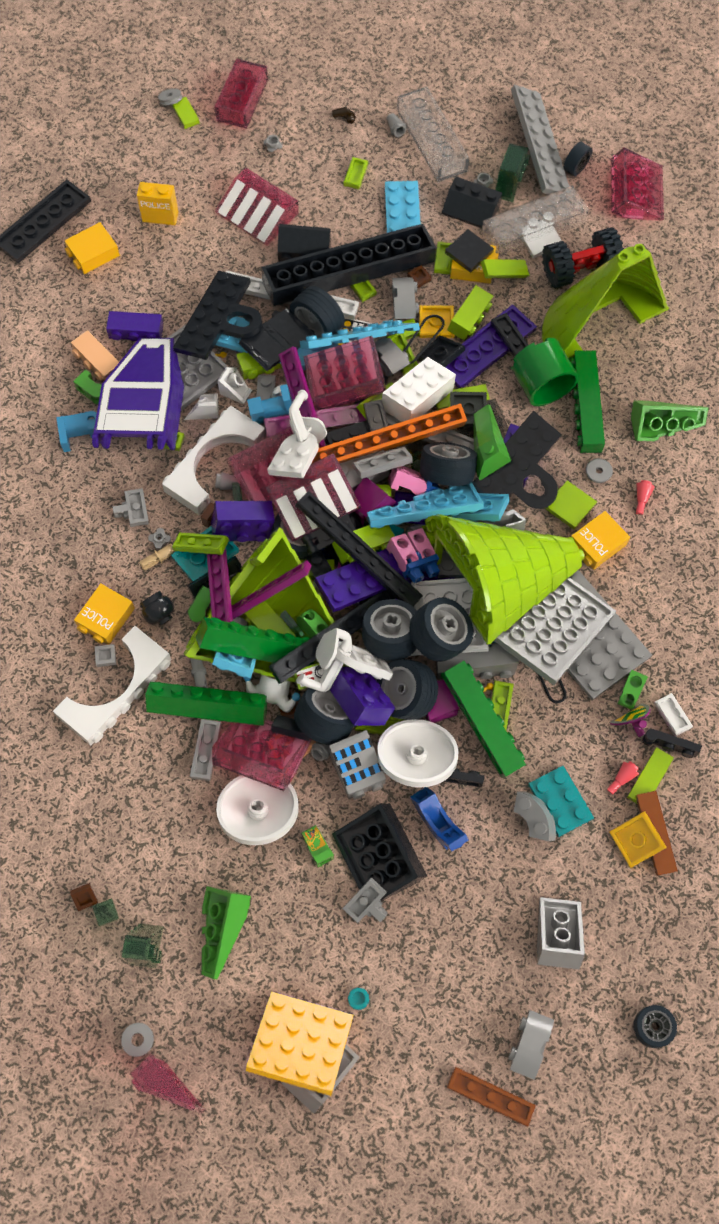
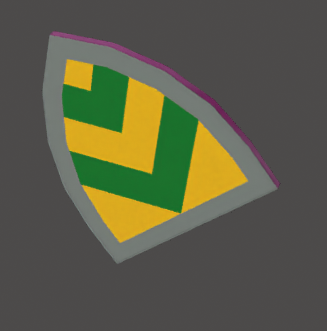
M640 704L609 723L610 725L631 723L637 736L641 737L645 734L643 728L647 726L646 721L642 719L649 715L651 709L649 705Z

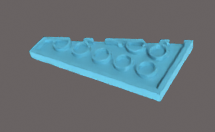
M402 320L382 321L381 324L371 323L367 324L366 327H352L353 331L342 329L337 330V334L333 335L332 332L322 333V337L318 338L317 335L307 336L306 340L300 341L301 349H311L332 345V342L333 344L347 343L349 340L387 336V333L400 334L404 333V331H418L420 327L419 323H402Z
M473 483L463 486H449L445 490L438 488L414 496L413 501L407 503L405 500L399 501L395 507L384 506L367 512V519L371 528H382L385 525L391 524L400 525L410 521L419 522L436 514L455 516L464 512L474 513L484 509V502Z

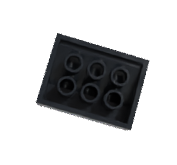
M380 803L332 833L359 890L372 877L386 891V894L380 899L381 901L428 877L391 804Z

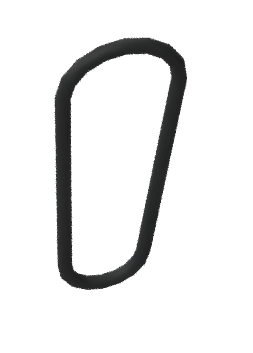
M429 315L423 320V322L419 326L421 329L426 320H428L431 317L439 318L442 321V326L440 327V329L435 333V335L421 350V352L416 356V358L413 361H410V364L417 361L421 354L426 350V348L431 344V342L444 328L445 321L441 316ZM420 330L415 332L403 351H407Z

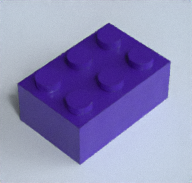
M215 501L211 520L212 535H224L229 538V541L263 542L266 538L269 539L275 520L272 501Z
M342 667L329 689L354 726L385 725L395 709L390 698L384 693L380 684L371 674L366 672L364 674L359 673L352 667Z

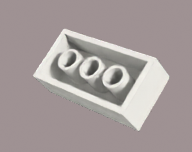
M427 357L383 392L382 404L384 411L401 422L424 415L453 391L456 374Z

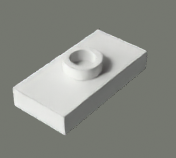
M672 693L654 702L655 707L674 736H678L693 727Z

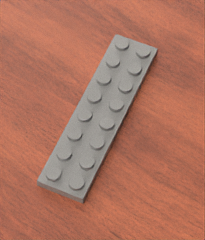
M514 85L511 88L512 96L542 193L568 199L572 195L563 169L541 95L537 91Z

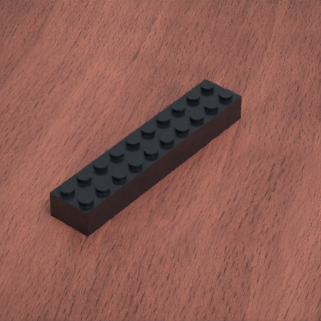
M423 223L262 266V282L274 307L292 302L302 291L310 286H316L328 292L416 268L420 265L434 263L436 246Z

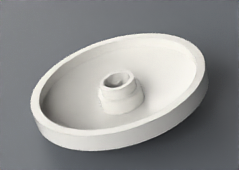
M419 719L404 720L387 728L381 735L377 748L378 762L382 770L396 782L411 787H430L445 781L454 772L459 754L455 739L446 729L433 722Z
M267 771L249 772L233 779L220 793L216 806L218 821L225 834L231 839L246 845H264L283 837L294 825L299 811L297 794L290 782L278 774Z

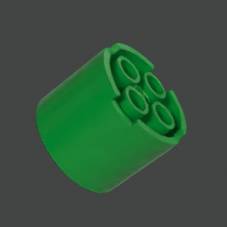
M546 338L545 342L537 345L533 342L522 349L513 359L514 364L511 370L533 406H545L561 399L578 383L579 376L559 341L555 338Z

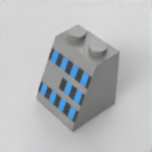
M367 730L329 746L331 761L348 799L354 798L356 800L363 797L367 791L372 790L375 792L384 787L386 778L379 765L378 757Z

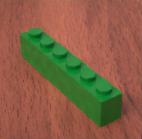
M596 350L574 351L570 362L579 376L578 383L572 390V398L576 399V404H574V415H577L575 430L579 432L576 443L577 446H580V453H602L605 446Z
M203 617L196 635L199 648L271 663L276 662L310 639L308 637H295L290 633H277L271 629L262 630L252 625L244 626L234 621L229 623L215 617Z
M462 661L440 675L500 777H507L526 765L524 762L525 757L521 750H517L515 747V740L511 733L506 732L501 716L496 715L493 710V702L490 698H486L483 693V685L474 678V671L471 665Z
M151 681L145 694L146 711L149 713L264 726L267 715V696L264 694Z

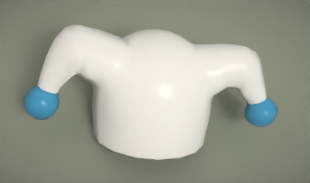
M261 675L259 684L253 685L251 682L252 677H243L246 681L247 693L266 695L267 703L276 704L286 713L294 708L296 701L301 697L299 693L295 692L292 695V699L289 700L290 681L278 684L276 679Z

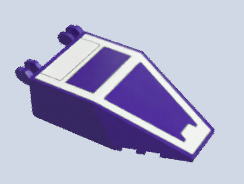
M139 338L102 383L94 432L92 434L94 448H98L99 444H101L104 449H108L112 437L147 438V449H152L154 438H158V449H163L167 443L170 450H175L184 383L178 355L173 349L175 345L174 338Z

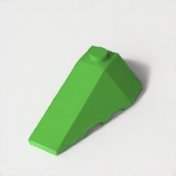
M634 400L631 422L635 440L656 441L659 440V437L665 435L673 436L675 432L681 430L689 431L705 426L709 408Z
M489 404L474 413V451L477 453L476 473L479 480L484 479L511 461Z
M206 886L202 906V914H206V926L202 927V934H205L206 945L202 948L201 975L215 980L218 979L247 918L250 895Z

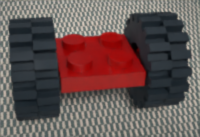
M614 227L596 231L592 235L593 240H591L593 247L570 254V249L567 248V244L564 241L545 245L542 250V264L551 287L559 288L572 284L575 278L574 273L579 272L583 268L592 269L596 266L599 268L624 250V247H622L623 242L620 240L621 236L617 234L618 231Z

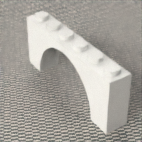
M230 405L227 410L221 413L216 423L210 425L208 432L198 439L195 447L187 452L182 462L176 464L174 471L164 478L162 483L164 492L200 515L210 503L209 494L201 488L196 480V469L200 459L210 449L226 443H240L256 449L266 437L265 427L252 421L251 418Z
M136 626L121 639L124 646L132 654L135 665L133 679L127 690L114 701L98 706L82 705L66 697L53 710L58 719L90 746L101 740L104 731L115 725L118 716L121 713H126L133 700L139 699L142 696L144 689L150 681L155 682L157 675L162 670H166L171 663L170 654Z

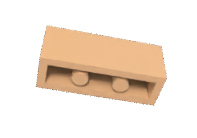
M88 330L71 342L74 356L77 359L81 358L84 366L89 371L92 370L100 382H104L119 363Z

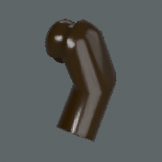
M342 107L332 110L334 118L343 116L347 123L352 124L355 122V113L349 108Z

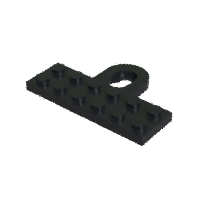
M218 270L173 346L174 352L207 360L221 334L240 339L255 336L263 325L261 314L255 308L239 304L251 283L250 278ZM241 316L250 324L246 327H239L230 324L229 320L233 317Z
M533 410L505 443L511 461L482 480H479L477 476L472 482L478 493L509 494V497L514 493L526 505L534 509L549 507L557 498L558 485L555 479L538 463L561 438L562 434ZM530 475L539 477L541 485L545 488L544 494L537 496L534 493L526 492L523 487L525 478Z

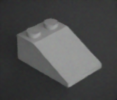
M540 897L537 965L580 969L585 956L581 902Z
M345 1045L334 1089L360 1058L347 1045ZM285 1082L281 1083L313 1114L329 1097V1095Z

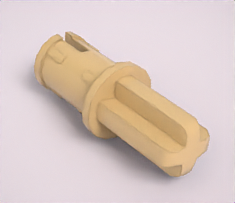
M170 543L159 551L155 550L152 555L141 560L139 563L142 569L146 571L158 563L162 564V561L171 557L176 552L172 548L173 545Z

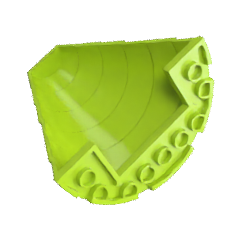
M642 244L627 247L559 295L545 315L542 326L543 342H545L546 338L557 339L570 360V358H573L574 351H583L575 338L592 313L621 299L639 324L667 311L669 307L660 285L661 282L657 275L658 272L655 268L651 252L645 249Z
M441 514L428 517L424 520L426 525L421 526L435 554L439 557L437 565L441 564L444 547L472 587L473 594L469 617L487 645L492 644V641L502 632H506L534 605H538L567 578L582 567V560L585 558L583 550L578 548L572 537L566 538L550 534H540L527 530L453 518Z
M280 527L271 534V539L266 538L242 565V571L238 572L230 580L231 605L301 564L295 550L292 549L283 532L284 530ZM308 575L265 600L296 637L309 638L305 631L301 630L295 623L297 617L308 609H312L320 615L328 626L334 622ZM211 607L207 611V618H212ZM243 613L242 615H240L241 618H243L244 616H246L245 613ZM200 622L186 645L187 649L184 651V655L188 658L212 663L216 651L199 648L196 640V635L201 625ZM256 659L253 672L274 677L269 669V666L273 663ZM294 675L286 680L296 682Z

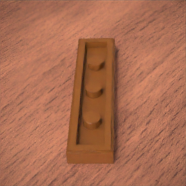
M657 791L635 795L639 812L645 811L667 847L652 856L656 876L677 872L678 869Z
M458 1067L454 1068L446 1087L526 1127L529 1126L536 1105Z

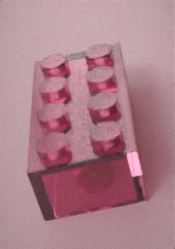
M236 58L215 104L216 121L247 129L268 82L267 66Z

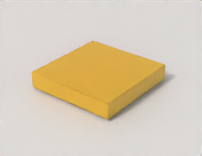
M419 305V326L427 316L439 315L444 319L445 325L436 338L439 336L454 338L455 335L447 330L454 317V306ZM436 317L426 320L420 329L419 338H432L442 326V321Z
M645 811L609 832L630 868L667 848Z

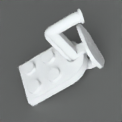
M305 390L298 391V395L289 408L290 426L294 434L282 442L267 469L269 475L304 478L318 452V444L327 435L325 425L320 419L301 416L299 408L302 402L308 398V393Z
M334 628L323 635L316 649V658L321 668L325 669L320 681L307 678L302 673L297 677L296 683L320 692H327L334 683L343 664L354 668L359 673H369L380 680L382 678L390 680L393 673L385 660L374 657L366 649L352 645V639L348 632Z

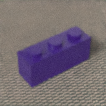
M109 311L106 330L108 337L113 340L126 339L137 341L139 338H162L164 323L162 314Z

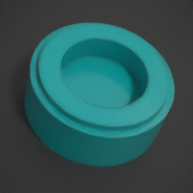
M354 988L348 995V1003L355 1010H363L369 1003V994L363 988Z

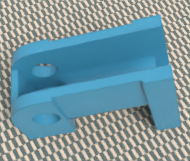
M287 384L280 386L282 396L261 400V397L247 400L252 421L261 424L264 423L263 419L289 415V408L293 402Z
M87 411L56 417L63 452L71 451L69 438L88 434L92 438L97 412Z

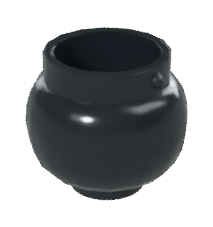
M161 591L156 592L139 604L143 609L142 615L144 619L151 625L159 624V626H162L173 618L171 614L174 612V604Z

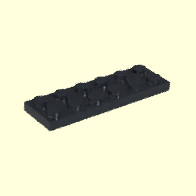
M66 179L0 234V250L15 262L20 263L91 202L90 196Z

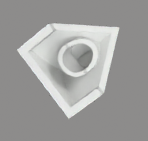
M226 367L218 379L219 393L241 404L245 403L252 389L248 388L236 367Z
M218 393L201 395L184 420L219 418Z

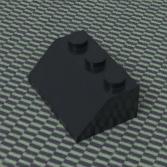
M455 176L449 188L442 214L489 230L500 208L502 192Z
M279 224L278 262L331 248V228Z

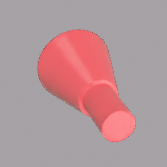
M646 480L636 484L638 502L636 514L643 515L645 504L655 488L650 481Z
M624 761L615 777V781L609 786L607 791L613 795L620 786L639 775L637 772L638 767L631 761L628 763Z

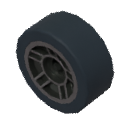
M582 141L578 142L567 155L563 169L574 177L577 176L588 164L593 149Z
M651 1005L637 1013L634 1019V1032L637 1039L643 1045L649 1048H661L669 1045L674 1040L677 1033V1022L674 1015L667 1008L661 1005ZM653 1022L660 1026L657 1031L652 1029Z

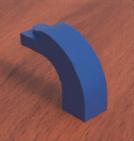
M424 787L410 796L422 820L446 850L454 851L469 840L467 835L451 821L442 808L436 794L430 788Z

